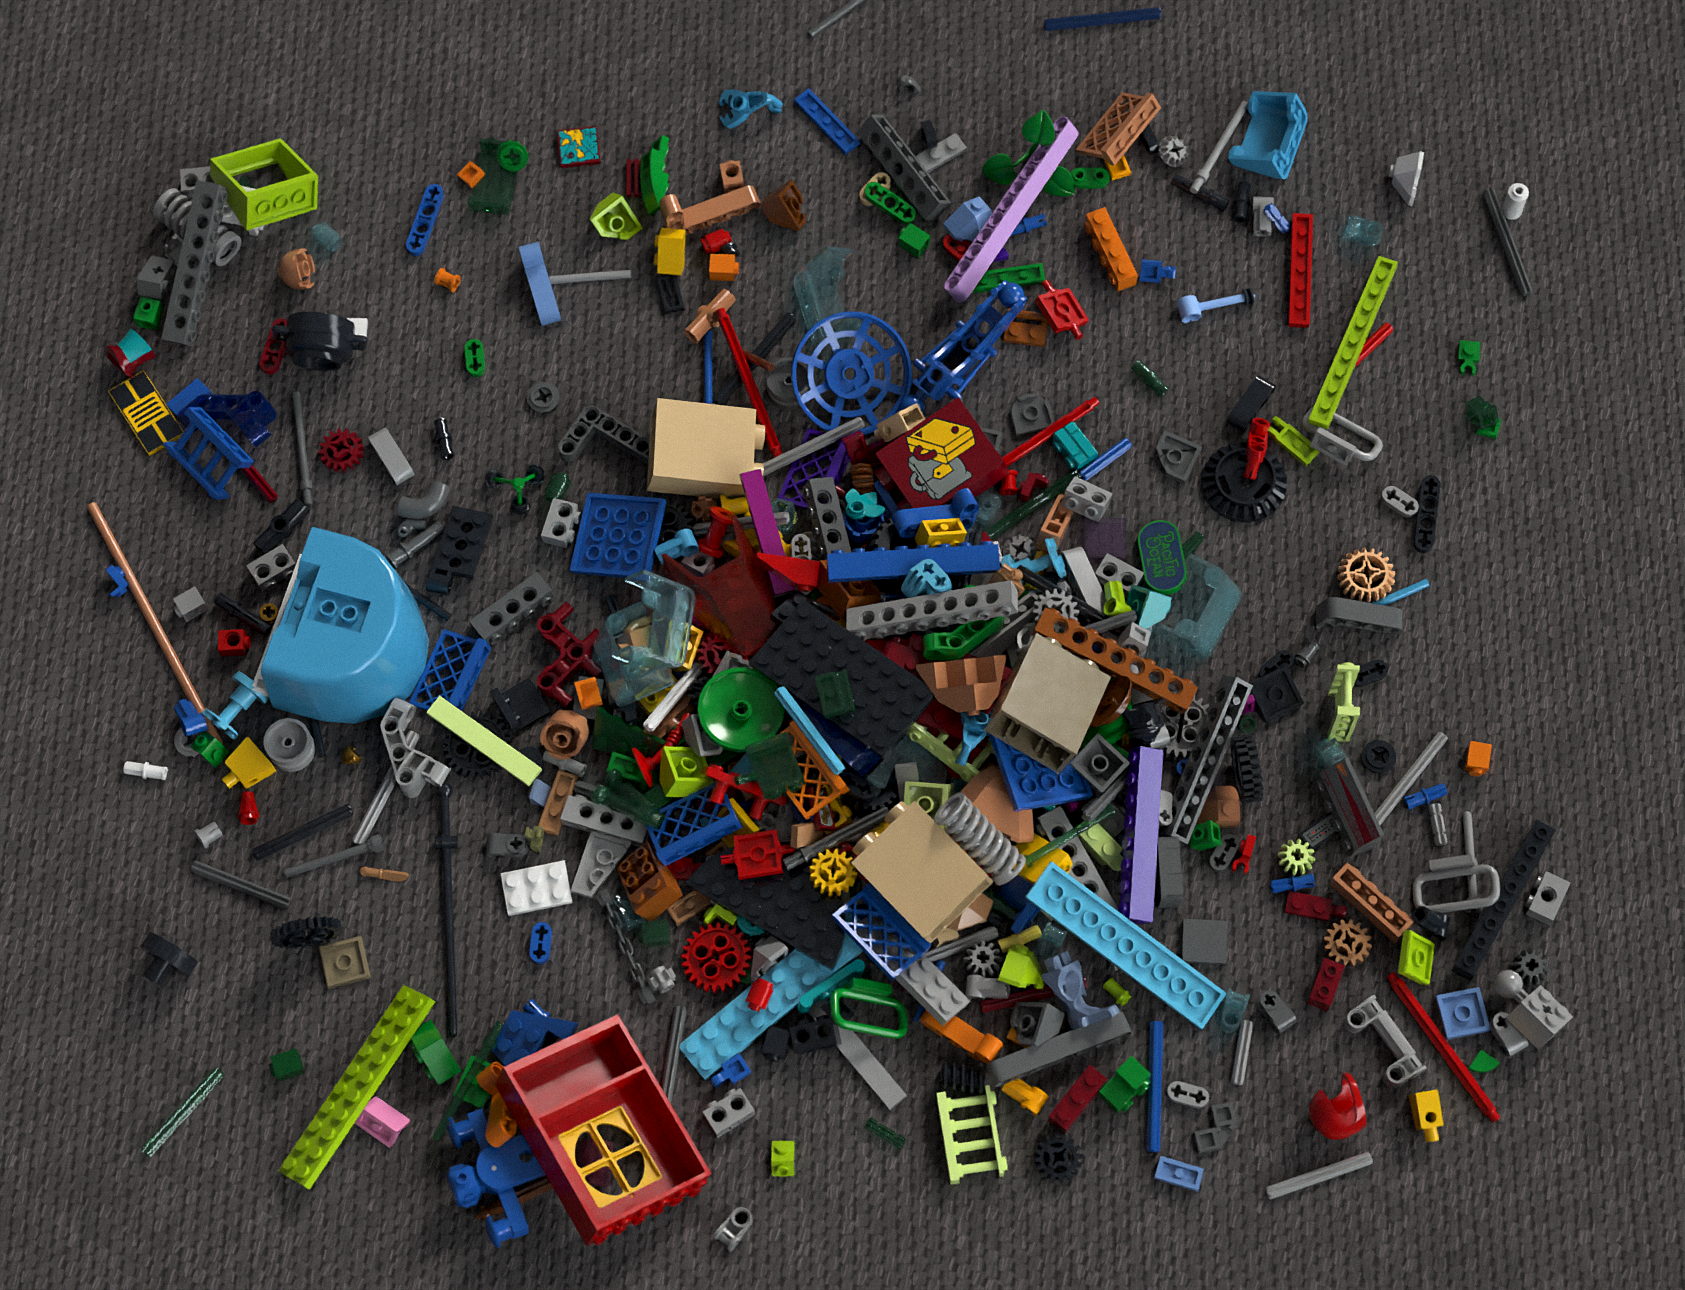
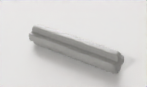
M1242 1020L1240 1024L1231 1083L1235 1085H1242L1244 1082L1253 1022L1249 1020Z

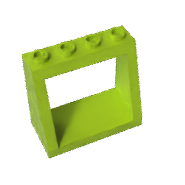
M281 138L210 159L211 178L215 184H220L227 188L226 201L246 230L317 209L318 175ZM278 163L288 180L246 192L232 176Z

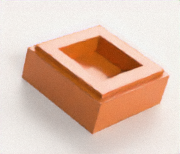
M469 161L457 176L469 187L473 188L485 176V173L473 162Z

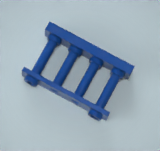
M188 407L184 414L190 419L189 425L178 441L164 442L163 446L168 450V454L177 459L208 491V495L216 500L227 499L230 495L223 488L237 468H250L254 461L201 407ZM198 427L203 433V437L190 455L183 447ZM211 441L217 450L203 469L197 460ZM225 455L230 460V464L218 482H216L210 474L222 456Z

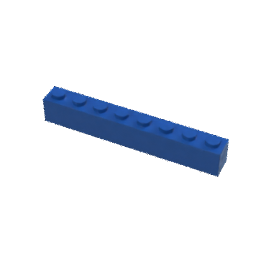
M992 541L980 542V545L975 546L965 542L959 543L957 547H950V544H939L937 548H929V545H918L916 549L898 546L895 547V550L886 551L885 547L874 548L870 552H865V549H853L852 553H844L843 550H833L831 554L826 556L828 583L906 578L911 568L925 559L935 561L948 576L997 573L1000 570L998 544H993ZM926 569V570H925V572L928 571L930 574L933 573L932 570H929V569Z

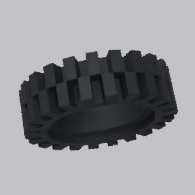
M1253 735L1232 737L1230 742L1231 762L1240 802L1245 804L1262 801L1264 795L1263 777L1261 776L1262 769L1260 768L1259 753Z

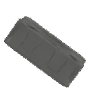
M1158 837L1155 877L1157 909L1179 908L1183 901L1179 837Z

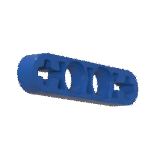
M431 184L424 192L406 242L410 255L419 256L425 251L444 198L440 185ZM435 190H436L439 195H435V196H434V199H433L434 203H433V202H431V200H432L431 193H434ZM426 208L434 210L433 214L429 216L424 215L423 211ZM421 225L428 227L424 233L417 232V228ZM416 237H418V238H419L418 244H419L420 247H416V249L413 250V248H412L411 245H415V244H416V241H417V238H416Z

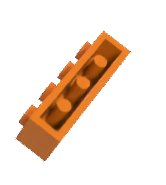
M1103 207L1087 213L1084 228L1087 234H1090L1092 237V245L1095 251H1098L1100 254L1101 264L1108 271L1110 283L1115 285L1117 292L1136 285L1137 272L1106 208Z

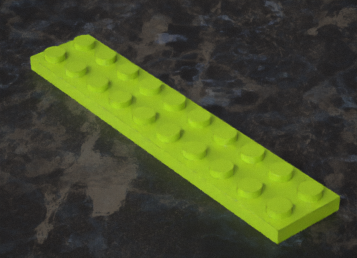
M405 985L402 986L278 1170L280 1173L310 1190L435 1004L434 1000Z

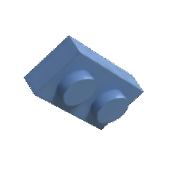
M1160 1156L1154 1179L1198 1192L1204 1169Z

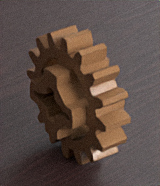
M1342 919L1339 926L1333 923L1331 926L1333 930L1328 929L1326 931L1329 937H1324L1323 942L1327 943L1324 951H1330L1328 959L1334 957V962L1338 963L1341 961L1342 965L1345 966L1347 963H1350L1351 967L1355 966L1356 961L1362 964L1364 961L1363 957L1367 958L1369 955L1366 950H1371L1372 945L1367 943L1371 940V936H1365L1368 929L1361 930V923L1359 922L1355 926L1352 919L1349 920L1348 924H1345ZM1340 932V939L1333 941L1334 936ZM1345 939H1347L1349 943L1352 942L1350 947H1348L1347 944H1343ZM1362 945L1361 951L1356 955L1355 948ZM1337 951L1342 952L1343 954H1345V956L1339 954Z

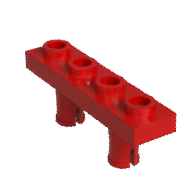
M711 764L710 767L703 766L701 775L714 779V782H716L709 801L721 805L727 788L730 786L753 795L755 799L748 816L759 821L767 803L771 802L778 806H784L787 798L781 796L782 792L770 787L769 790L762 788V783L750 780V783L742 780V775L731 772L730 775L722 772L724 768L715 764Z

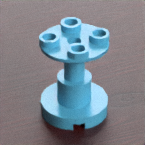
M1054 538L1045 539L1049 553L1032 561L1026 558L1015 563L1011 555L1008 554L1003 556L1001 562L1002 567L1003 563L1015 569L1022 565L1034 573L1054 566L1060 578L1066 575L1064 569L1066 565L1062 556L1057 554V545Z
M240 671L232 677L239 686L229 697L232 701L219 716L207 708L202 712L207 719L212 721L213 725L221 731L223 729L233 740L239 734L229 726V723L240 710L246 711L255 699L262 704H266L270 699L252 690L255 688L252 686L254 681Z

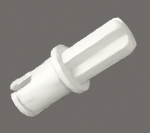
M127 761L123 768L125 774L142 776L143 779L149 777L165 780L168 771L167 767L149 765V762L142 764Z

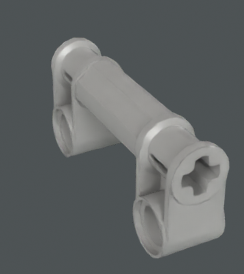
M1375 995L1367 998L1345 1017L1344 1027L1351 1033L1360 1032L1372 1024L1398 1060L1384 1072L1383 1081L1388 1087H1399L1427 1069L1418 1060L1415 1050L1390 1018L1387 1011H1383L1377 1003ZM1356 1017L1359 1019L1360 1025L1352 1024L1350 1018ZM1390 1072H1396L1399 1075V1080H1393L1390 1077Z

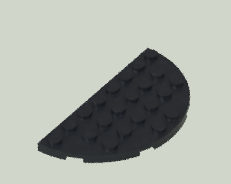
M731 847L709 858L686 881V886L832 971L835 968L843 950L845 932L831 916L843 906L841 895L838 896L836 892L829 896L826 890L824 893H820V886L817 888L813 887L815 881H810L811 873H809L810 866H813V858L808 860L809 863L803 862L790 870L786 869L782 861L783 873L740 880L735 863L723 865L721 863V855L733 854L734 847ZM794 853L784 854L782 860ZM842 913L840 917L846 922L845 913Z

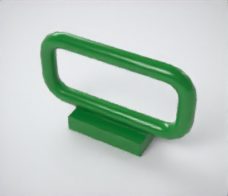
M853 977L842 988L834 990L830 996L832 1020L842 1029L893 1039L902 1038L908 1029L907 1013L904 1005L899 1000L888 997L892 993L890 984ZM845 997L894 1007L898 1012L899 1029L893 1030L844 1020L839 1013V998Z

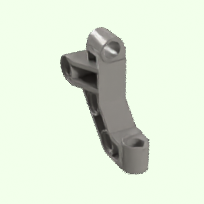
M396 697L391 702L380 726L396 781L406 797L415 798L420 794L426 782L441 787L451 767L448 768L432 757L408 746L404 731L416 712V706ZM392 725L397 726L394 731H392V732H388V731H387V729H388L390 726H392ZM400 752L405 753V755L403 756V758H401V759H396V758H395L398 753H400Z

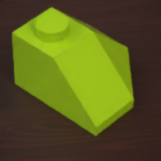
M611 193L598 203L590 217V221L599 235L604 237L628 240L642 229L641 224L623 196L616 193Z
M1020 944L1012 945L998 980L1021 988L1034 984V988L1043 989L1046 984L1042 979V974L1044 973L1034 953L1029 951L1026 946Z

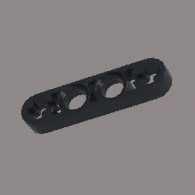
M1433 475L1426 476L1420 486L1419 508L1414 537V547L1420 553H1428L1434 544L1441 484L1440 480ZM1429 481L1433 482L1435 486L1432 489L1431 495L1428 494L1429 487L1427 484ZM1429 500L1434 504V508L1430 510L1425 509L1422 503ZM1422 520H1429L1432 527L1425 529L1420 525V522ZM1423 534H1427L1426 543L1429 544L1426 547H1422V544L1418 543L1422 541Z

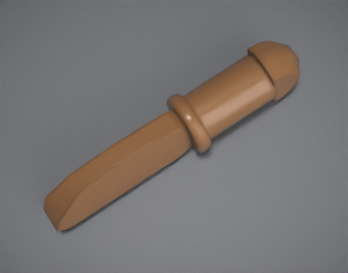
M362 867L359 871L364 877H376L390 881L401 882L409 876L406 872Z

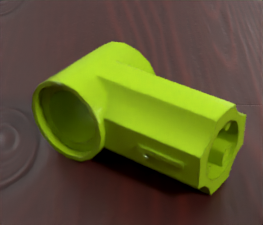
M1117 580L1108 581L1104 585L1106 598L1103 607L1104 614L1114 617L1131 611V607L1125 603L1122 583Z

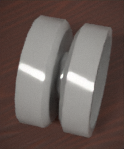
M286 718L276 721L268 728L263 740L264 748L276 767L283 771L294 772L305 768L314 758L316 751L314 739L307 727L296 719Z

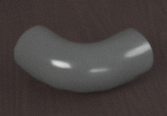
M432 481L428 492L422 498L413 499L403 496L398 505V516L407 519H424L434 515L446 502L450 488L441 482Z

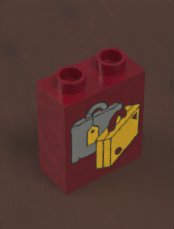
M959 397L875 453L882 464L880 468L874 471L878 480L886 491L889 492L897 486L904 496V499L896 504L899 510L949 505L952 503L955 493L964 488L970 489L975 498L1010 474L1005 462Z

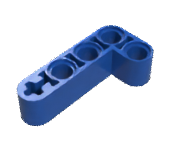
M964 488L955 493L952 503L949 505L899 510L893 514L891 520L902 538L915 537L923 520L959 518L965 530H968L974 524L979 505L971 490Z

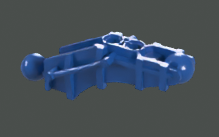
M1004 280L997 287H994L990 291L992 294L983 304H978L975 308L977 311L966 324L961 320L956 323V330L921 360L916 359L913 362V365L922 372L918 379L912 381L919 390L915 394L906 395L901 400L899 405L900 411L917 403L923 414L925 411L924 402L928 397L932 400H941L948 394L953 399L957 397L961 399L962 395L960 393L988 357L991 356L993 358L997 355L998 351L992 345L1004 330H1007L1017 314L1023 310L1027 298L1024 296L1020 285ZM998 298L1004 307L1010 308L1005 316L992 306ZM984 322H987L990 326L987 333H983L981 329ZM971 338L977 341V346L974 349H971L968 345ZM962 345V348L971 354L954 371H951L942 363ZM979 360H981V361L978 363V365L974 368V370L971 371L970 374H969V375L966 377V379H965L963 376H964ZM938 369L942 372V378L939 381L934 378V372ZM956 384L960 385L957 390L953 388Z

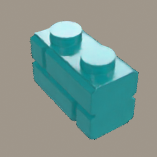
M1074 421L1053 434L1052 445L1056 452H1061L1065 456V463L1070 469L1074 468L1078 472L1098 457V452Z

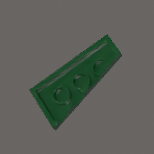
M601 707L596 709L592 749L611 754L616 752L635 759L632 748L635 747L645 758H653L666 741L653 734L649 735L641 731L642 728L636 725H629L617 715L612 716L606 713V710Z

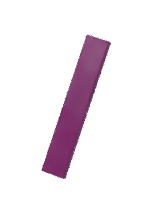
M761 469L741 473L739 476L761 553L785 556ZM766 569L773 596L795 590L794 587H791Z

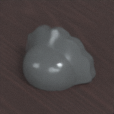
M907 75L900 77L899 90L902 94H904L903 90H906L905 86H911L912 94L921 92L920 86L912 77Z

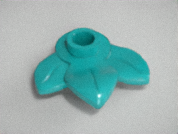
M851 489L846 494L845 500L848 504L846 514L852 519L876 518L885 511L883 506L876 505V492L860 495L855 489Z

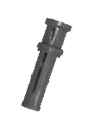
M437 521L409 542L400 543L397 549L391 553L387 552L385 556L393 568L397 569L400 563L406 559L413 558L414 552L444 533L445 529Z

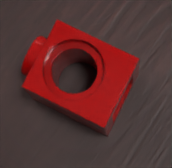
M244 629L218 630V652L221 657L247 655V649L251 647L250 636L246 635ZM239 640L236 646H230L233 641Z

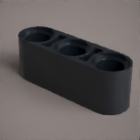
M1258 375L1232 409L1226 422L1245 432L1246 426L1251 424L1252 419H1255L1259 408L1262 409L1268 401L1267 398L1270 393L1273 394L1276 385Z

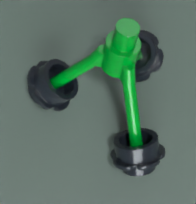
M535 464L531 465L525 473V478L516 477L513 480L504 479L501 472L497 469H491L485 475V484L490 489H497L503 483L512 485L513 490L517 492V496L512 499L510 509L517 514H524L531 508L527 497L521 494L524 483L527 481L535 485L542 483L545 479L544 469Z

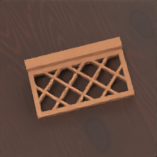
M1122 92L1076 148V151L1083 155L1106 159L1110 165L1115 166L1161 109L1154 95L1146 93L1145 96ZM1125 100L1129 101L1128 103L1121 105ZM1130 109V111L1121 114V112ZM1116 123H1119V125H1117V126H1115V127H1113V128H1110V126H1112V125H1114V124H1116ZM1107 137L1106 140L1098 143L1099 140ZM1094 143L1093 146L1086 148L1088 145Z

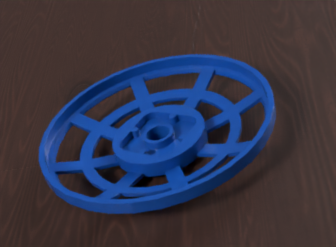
M862 312L836 313L814 324L798 343L791 365V383L797 403L813 423L826 431L837 428L841 416L856 417L865 414L871 426L859 430L863 435L874 432L878 429V423L900 412V402L906 395H909L912 382L910 356L900 335L882 319ZM842 318L863 319L858 331L845 330L834 333L830 324L831 321ZM870 323L876 324L883 329L896 345L884 350L877 340L866 334ZM823 327L826 338L816 346L812 355L808 356L800 353L808 338L817 329ZM841 337H856L852 349L841 350L837 339ZM865 340L871 344L878 354L868 358L861 352L863 341ZM829 343L834 354L827 362L817 359L821 350ZM899 352L904 368L902 386L890 383L891 366L889 357ZM798 361L808 364L807 379L810 390L801 396L796 380ZM881 361L884 366V381L874 378L873 365ZM814 367L824 370L825 382L818 386L814 384ZM847 368H851L854 371V376L850 380L846 379L844 375ZM871 386L880 388L881 390L877 397L868 404L863 394ZM830 389L832 393L837 395L834 407L826 403L819 394ZM887 391L899 394L898 400L884 419L878 421L872 410L882 402ZM815 398L821 407L832 413L830 425L816 418L804 403ZM845 398H856L861 409L853 411L842 410Z

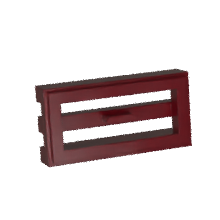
M639 158L634 161L627 159V197H643L642 192L639 193V165H641ZM631 165H635V193H631Z

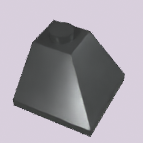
M1099 733L1069 763L1100 794L1130 764Z

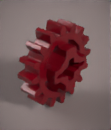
M338 428L335 434L329 431L330 437L324 436L325 443L319 444L322 449L319 450L322 463L326 464L327 469L333 467L336 473L339 469L346 473V468L348 467L354 470L353 464L360 465L358 458H364L361 451H364L365 448L361 444V438L357 437L356 432L350 434L347 428L344 432H341L340 428ZM350 441L355 445V448L350 445ZM328 453L333 455L334 460L329 457Z
M714 634L712 638L708 636L698 646L700 649L696 652V655L700 657L696 660V663L702 664L699 669L700 671L704 669L707 671L706 677L710 674L714 675L727 651L742 655V652L736 651L739 647L738 644L734 646L731 644L732 638L726 641L725 635H722L719 639L717 634Z

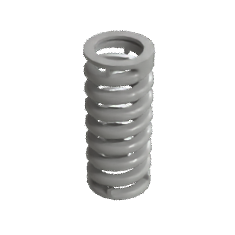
M172 188L163 193L157 200L153 209V216L184 239L192 201H188L185 195H180L181 193L176 188ZM175 196L169 207H166L167 202ZM207 220L203 223V228L207 226ZM219 223V236L214 245L213 262L218 266H224L239 251L241 238L233 231H228L225 225H220ZM203 240L199 242L198 248L203 245ZM229 250H231L229 255H227L225 258L220 259V257H222Z
M964 793L953 795L938 809L934 818L935 822L938 825H945L944 830L946 833H953L952 839L956 842L960 841L962 849H968L967 854L969 857H976V864L983 865V871L991 873V879L997 885L1009 882L1021 871L1026 861L1025 856L1019 854L1018 849L1012 846L1007 838H1003L1001 831L996 830L994 824L988 822L985 815L980 814V810L973 806L971 800Z

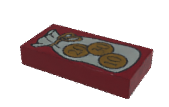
M817 787L808 788L807 794L816 796ZM821 787L820 796L828 797L826 787ZM808 798L810 807L812 809L814 807L815 799ZM829 803L813 815L817 831H832L836 829Z

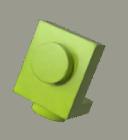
M716 903L713 908L709 907L704 914V923L708 927V924H712L717 917L724 923L729 924L731 928H734L738 924V918L736 914Z
M772 1141V1176H794V1141Z

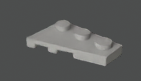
M591 831L571 888V893L592 899L632 847V842Z

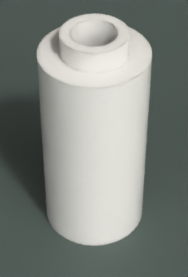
M1516 183L1510 186L1502 206V211L1506 218L1517 219L1521 216L1529 195L1528 188L1525 185Z

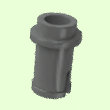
M1308 640L1300 653L1295 654L1294 662L1302 668L1309 666L1310 659L1319 650L1318 644Z

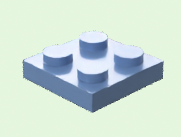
M1479 987L1436 995L1435 1000L1446 1040L1489 1032L1491 1030Z

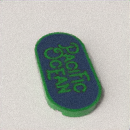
M1164 520L1152 521L1145 525L1138 535V545L1146 584L1151 590L1160 594H1173L1179 591L1187 580V569L1180 534L1177 527L1171 522Z

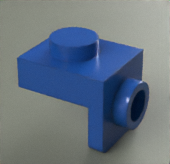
M111 564L104 570L118 586L108 594L110 597L116 596L118 598L127 591L125 587L129 584L123 578L126 575L118 565L114 567Z

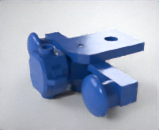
M482 1109L468 1113L466 1120L454 1123L452 1117H449L447 1131L452 1143L457 1148L462 1149L461 1143L475 1138L476 1144L479 1145L481 1150L476 1167L458 1164L450 1167L447 1173L448 1185L455 1204L458 1207L469 1208L477 1205L483 1193L498 1194L506 1218L493 1222L490 1215L487 1216L485 1227L491 1243L495 1247L501 1248L500 1242L512 1237L516 1239L529 1234L528 1224L513 1187L544 1176L545 1173L524 1136L512 1138L500 1147L495 1148L486 1139L487 1120ZM524 1153H529L533 1158L529 1162H522L520 1156Z

